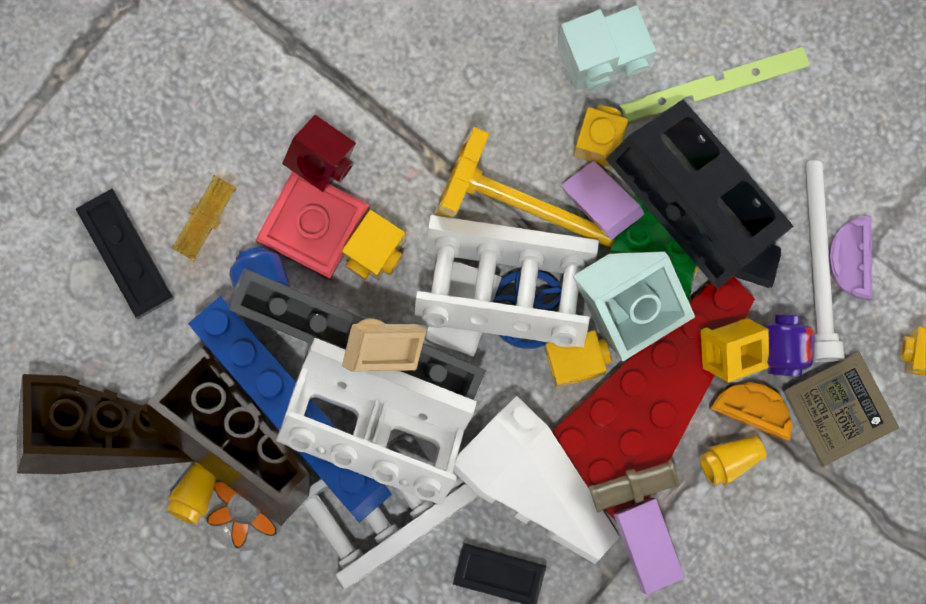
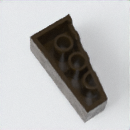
M205 344L147 402L149 422L152 429L280 526L309 497V472L287 445L276 441L278 434L271 431L262 419L258 409L252 402L249 403L236 387V382L227 371H223L216 363L214 355Z

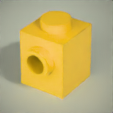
M597 105L596 109L588 107L573 157L589 162L594 160L599 165L612 168L605 159L622 143L628 119L620 117L621 112L609 106Z
M369 210L341 251L343 257L348 260L345 267L364 280L369 275L379 280L384 272L390 276L403 257L399 250L406 241V233L372 210Z

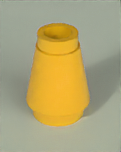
M755 435L750 438L710 446L707 448L706 453L700 455L699 460L703 473L712 486L719 484L727 486L760 461L766 459L767 455L763 443Z
M195 461L194 465L191 466L168 496L167 500L170 503L166 511L186 523L197 525L201 517H206L217 477Z

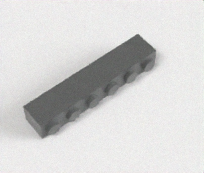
M246 268L242 269L227 305L230 311L309 344H312L314 338H317L345 350L352 324L365 320V318ZM423 343L417 369L401 372L474 400L486 370Z

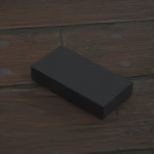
M464 543L453 585L521 604H537L547 566Z

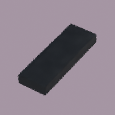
M113 189L76 208L78 215L137 320L174 300L173 295Z

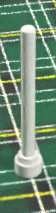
M812 160L806 163L817 325L813 362L828 363L845 359L844 343L839 341V334L834 333L823 163L819 160Z

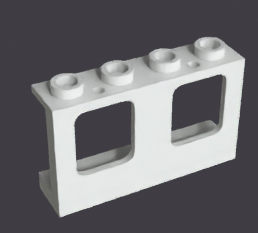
M314 338L302 363L276 441L290 446L296 451L305 452L331 462L337 467L349 469L370 477L381 484L390 485L414 494L422 500L442 505L456 481L457 476L453 474L464 430L474 414L477 401L401 371L351 372L342 367L345 349ZM319 398L352 411L357 417L353 435L305 417L304 414L309 399ZM394 429L401 430L435 444L438 453L434 467L387 449L386 446L390 432Z

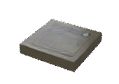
M860 352L783 391L822 467L899 429Z

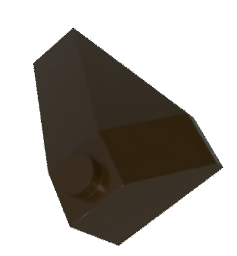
M22 374L17 424V473L60 475L195 462L150 427L147 403L140 405L117 397L118 393L107 389L101 392L80 385V380L68 376Z

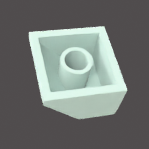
M665 252L608 254L573 276L601 336L605 338L606 342L622 361H625L695 318L669 256Z

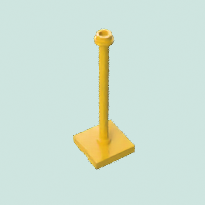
M476 127L471 130L463 143L434 213L435 216L453 218L459 210L465 193L473 194L474 191H477L589 239L599 240L600 244L612 248L615 238L610 240L592 221L483 176V170L476 168L490 133Z

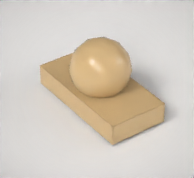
M373 318L352 324L342 367L351 372L416 370L427 329L418 324H385L383 321Z

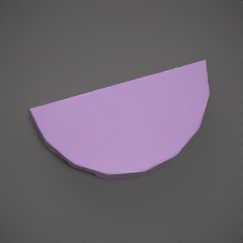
M871 216L856 218L842 227L831 241L829 247L830 275L838 287L853 298L867 301L872 300Z

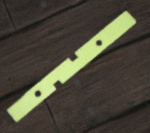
M800 47L723 71L724 79L716 81L714 75L707 76L620 104L624 118H627L629 123L662 113L686 97L693 96L694 102L808 67L809 62L804 48ZM758 69L759 75L754 76L752 70ZM660 98H664L666 100V104L660 105L658 103V100Z

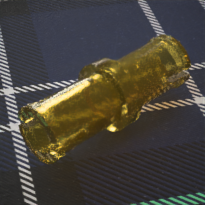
M213 175L212 181L196 208L191 206L188 214L191 216L171 248L195 261L197 254L212 229L217 230L221 224L217 220L237 188Z

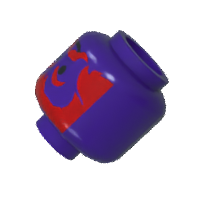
M775 314V323H765L762 325L768 328L769 357L767 363L770 368H768L767 374L802 376V370L810 368L813 364L815 331L812 327L801 324V316Z

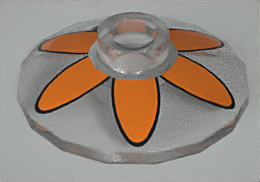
M217 478L206 517L204 518L205 524L212 536L224 546L240 551L260 549L272 542L282 530L284 524L280 526L252 504L251 512L247 516H240L236 511V506L239 501L246 499Z

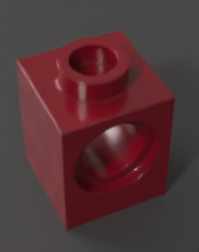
M314 115L293 137L282 164L324 192L334 180L339 183L342 182L351 170L354 162L349 158L356 142L317 115Z

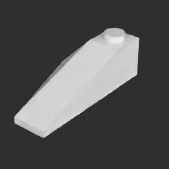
M517 396L457 456L453 472L479 497L491 504L497 500L516 511L515 518L525 524L532 520L549 530L551 539L594 564L600 560L620 537L603 510L597 512L589 488L548 425Z

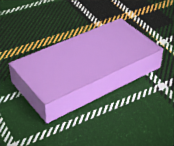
M594 160L561 185L564 193L610 240L644 215L641 206Z
M648 498L613 513L642 593L650 594L685 578L656 498Z

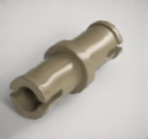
M669 460L666 463L635 472L634 469L625 471V476L595 486L591 485L589 489L597 512H601L603 509L634 500L635 504L644 501V496L668 488L678 487L680 483L672 460Z

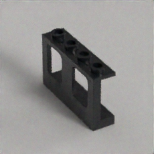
M684 99L630 134L605 159L717 289L727 283L743 267L772 244L774 245L794 227ZM662 134H665L697 172H690L663 142ZM719 198L722 199L754 237H746L718 205Z

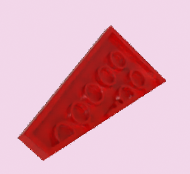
M732 277L719 289L710 283L689 303L695 318L634 354L552 431L588 488L591 485L595 486L623 477L627 470L634 469L635 472L666 463L671 459L715 376L703 369L701 330L707 327L714 330L745 319L755 301V298L735 277ZM651 494L644 496V500L650 498ZM631 500L604 510L616 522L613 513L632 506L635 502Z

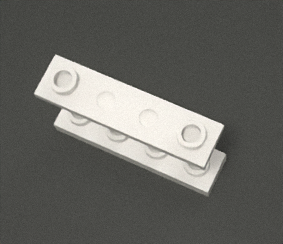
M430 215L426 253L436 254L437 260L431 293L417 291L414 322L423 323L434 328L450 327L549 342L560 347L576 346L584 348L590 317L576 315L579 288L573 276L596 262L599 240ZM454 257L479 261L474 299L448 296ZM496 264L521 267L516 306L491 302ZM538 270L564 274L559 312L533 308Z
M397 429L392 430L386 448L390 449L389 446L407 433ZM413 436L434 466L438 453L437 446L429 441ZM458 476L448 493L449 496L445 498L442 505H434L432 501L422 500L414 494L398 489L412 509V512L409 514L413 521L399 530L396 524L391 525L380 508L377 507L366 517V520L377 534L374 539L378 545L366 554H363L360 548L355 550L318 496L328 489V486L321 479L315 483L312 478H309V497L298 509L302 506L306 507L341 558L339 564L343 570L337 573L336 577L344 589H348L479 496Z

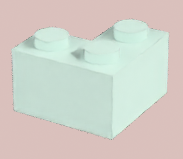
M638 5L605 18L600 9L563 23L560 27L557 45L575 90L586 87L587 91L599 89L611 82L609 77L625 72L626 76L641 73L650 67L648 62L653 61L656 53Z

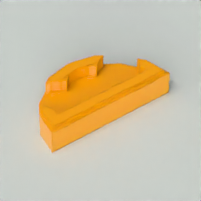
M752 382L734 385L718 395L710 407V410L784 441H790L793 423L792 419H790L789 410L780 394L766 385Z

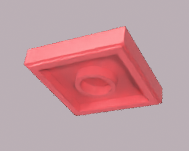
M292 171L260 230L256 242L331 280L343 258L341 251L363 221L370 206L332 185H329L322 192Z

